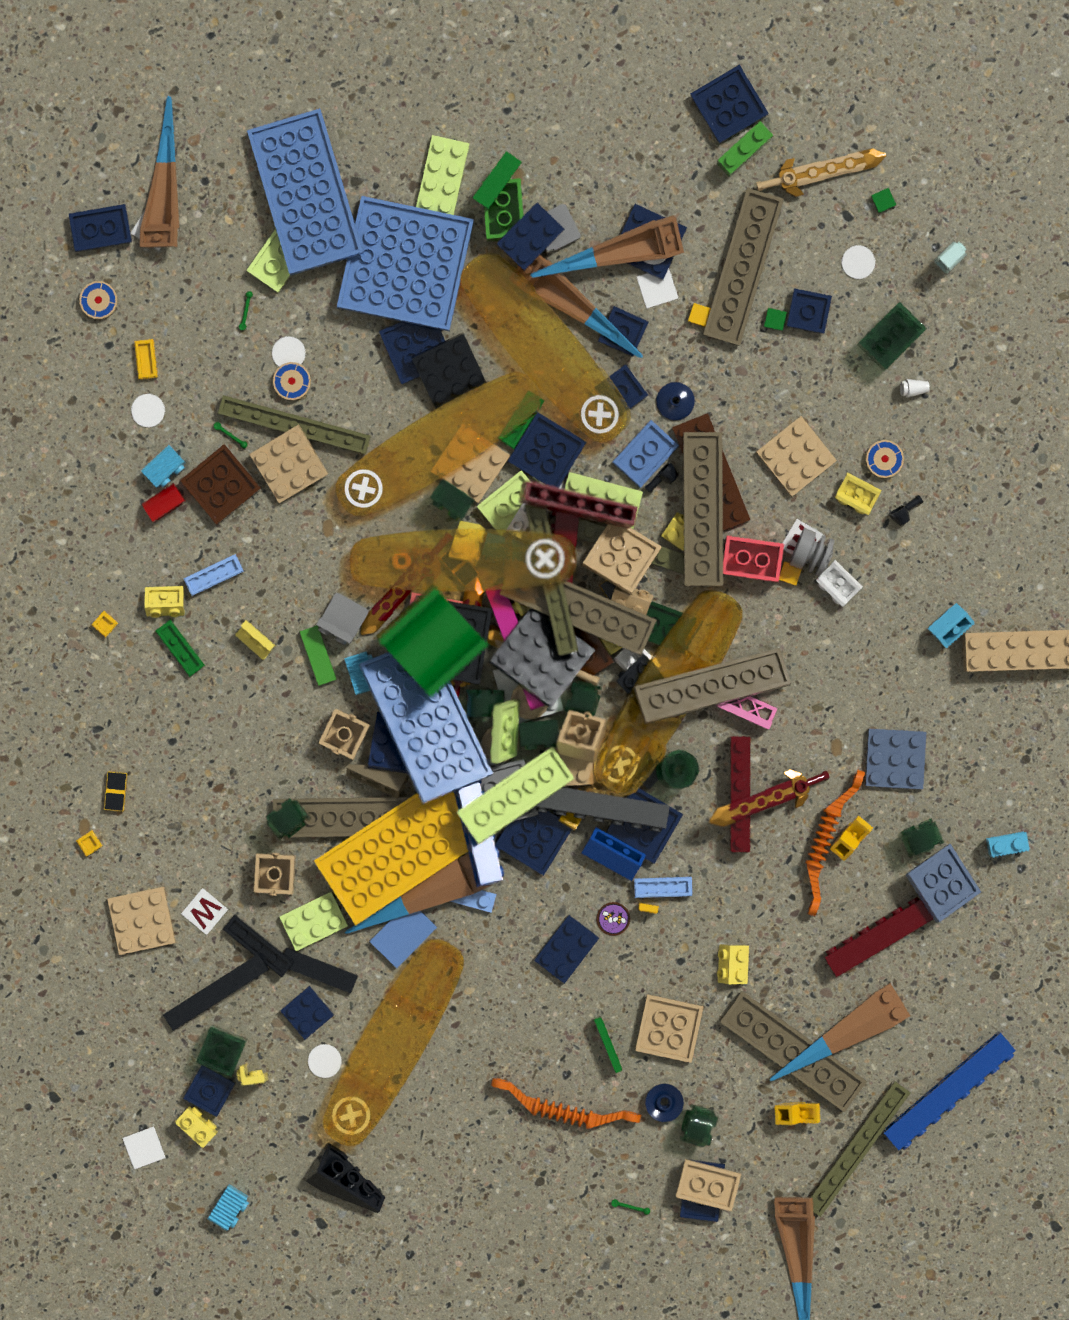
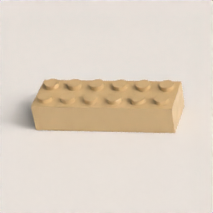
M1069 630L963 633L964 672L1069 668Z

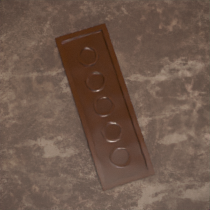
M708 413L672 427L682 454L684 432H715ZM722 450L724 531L751 519Z

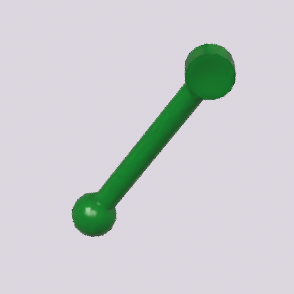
M251 291L246 292L247 299L242 323L239 324V329L242 331L247 328L245 323L250 299L253 297Z
M219 422L214 424L216 430L222 431L239 443L241 448H247L248 444L246 441H241L224 429Z
M613 1199L611 1202L613 1207L621 1206L643 1212L645 1215L650 1214L649 1208L624 1204L617 1199Z

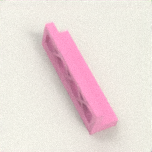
M751 696L741 700L738 699L733 703L716 705L768 730L778 709ZM747 699L752 701L754 709L748 712L743 710L740 703ZM766 707L772 710L768 721L760 717L759 709Z

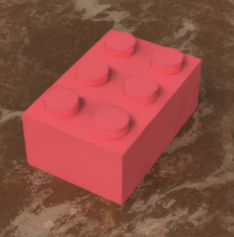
M726 536L723 553V575L778 583L784 544Z

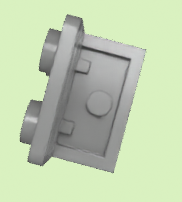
M565 204L547 211L565 229L545 249L547 254L580 238V233Z
M336 593L316 625L320 626L318 630L326 635L332 633L337 636L335 640L344 645L346 642L351 644L368 615V610L340 593Z

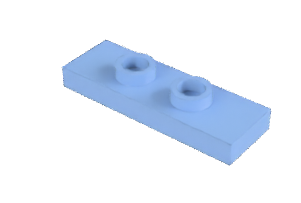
M234 554L184 578V581L191 596H194L244 572L237 555Z
M692 877L634 878L635 898L692 896Z

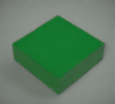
M889 188L871 195L878 214L896 206Z
M768 308L764 327L783 331L787 312Z

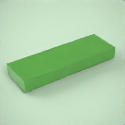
M317 625L300 631L318 686L337 680Z

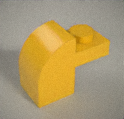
M858 815L842 831L830 850L845 861L856 850L859 843L871 832L873 827Z
M788 1102L775 1105V1124L820 1123V1103Z

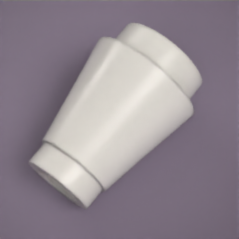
M905 379V381L900 382L901 396H906V398L928 393L930 390L928 381Z

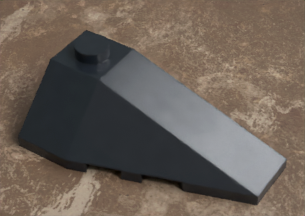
M328 1142L311 1166L306 1182L322 1192L379 1213L385 1196L370 1180H366L359 1173L361 1170L357 1166L354 1167L347 1160L348 1156L343 1151Z

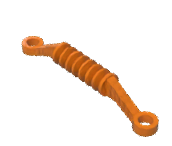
M857 769L851 787L823 809V812L827 814V817L821 816L825 824H818L823 830L815 832L820 836V838H813V841L817 843V846L811 845L815 853H808L812 860L805 861L813 894L808 915L815 917L821 902L818 877L824 866L819 862L826 861L822 854L829 853L824 847L832 845L827 839H834L829 834L830 832H836L832 824H839L834 818L842 816L843 805L860 789L865 775L864 771Z
M492 1078L491 1082L493 1087L509 1090L533 1116H536L538 1111H540L541 1118L548 1113V1120H551L553 1115H555L556 1122L563 1117V1123L565 1124L570 1119L572 1126L575 1121H578V1127H581L584 1122L588 1130L589 1128L619 1119L640 1123L642 1116L641 1114L626 1110L604 1115L593 1113L590 1110L588 1115H585V1109L578 1113L577 1107L570 1111V1105H567L564 1110L562 1103L556 1108L555 1101L548 1106L547 1099H545L543 1104H540V1097L526 1096L510 1081Z

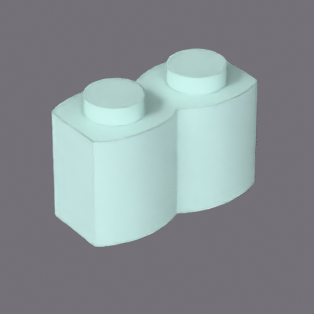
M952 242L934 262L944 273L948 274L966 256V248L960 242Z

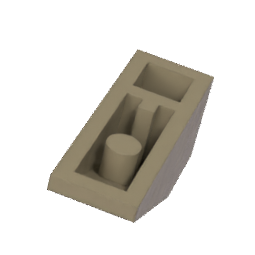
M348 765L346 776L397 799L401 795L409 776L406 773L368 768V765Z

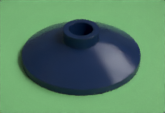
M671 382L660 389L656 403L659 412L665 418L681 420L692 412L695 399L693 392L687 385L680 382ZM674 397L679 398L678 404L672 402Z
M663 1083L650 1089L646 1096L645 1105L647 1112L653 1119L660 1122H669L681 1114L684 1100L681 1092L675 1086ZM667 1099V1105H662L661 1100Z

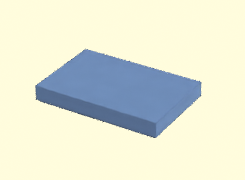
M650 420L612 463L641 488L679 445Z
M422 911L414 912L390 920L370 940V943L398 968L437 926Z

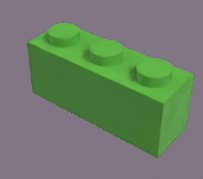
M760 121L721 156L717 164L729 177L732 176L772 139L773 134Z

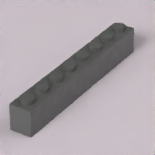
M562 787L534 807H536L538 812L547 813L548 810H553L556 815L566 816L567 813L574 814V818L585 819L586 816L593 817V821L604 822L607 819L612 820V824L623 826L624 823H630L633 828L642 829L643 826H648L651 831L661 832L662 829H666L670 805Z

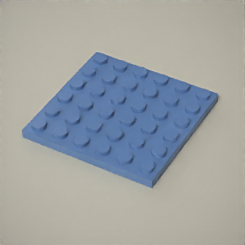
M361 196L355 226L364 254L347 259L337 308L450 332L474 219Z

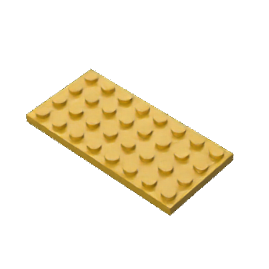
M453 792L422 804L418 793H416L314 860L355 925L468 852Z

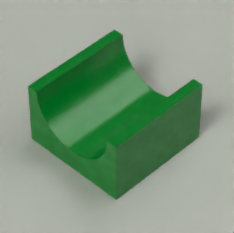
M433 584L375 636L430 697L488 645Z

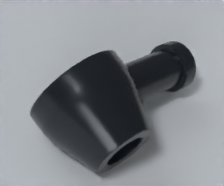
M667 463L644 488L649 493H652L662 481L669 484L673 483L679 476L673 464Z
M919 495L915 496L914 499L905 505H901L891 511L889 516L899 526L906 524L910 521L909 511L922 504V498Z

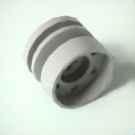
M803 528L789 565L802 569L807 562L809 563L808 572L811 573L814 567L817 566L815 575L820 577L830 562L835 540L829 538L827 544L823 545L826 536L822 535L819 541L816 542V532Z

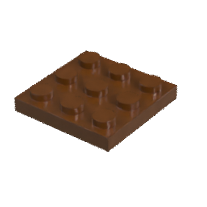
M225 444L180 480L216 525L261 489Z

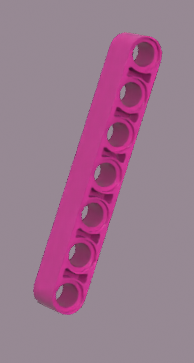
M501 583L485 589L505 641L518 625V621L510 600L500 595L504 585ZM523 689L531 710L544 706L542 702Z

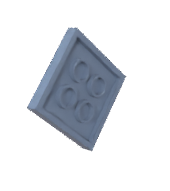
M868 729L865 786L923 789L926 732Z
M951 844L946 845L905 874L936 923L941 922L981 893Z

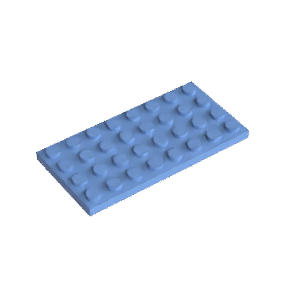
M321 109L247 130L290 276L364 254Z
M390 652L359 664L422 804L493 774L450 680L430 697L409 673L404 672V667Z

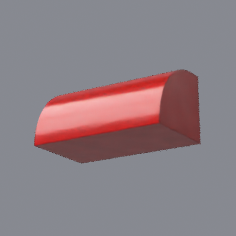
M172 483L143 502L142 506L152 522L155 523L184 504L186 500L176 485Z

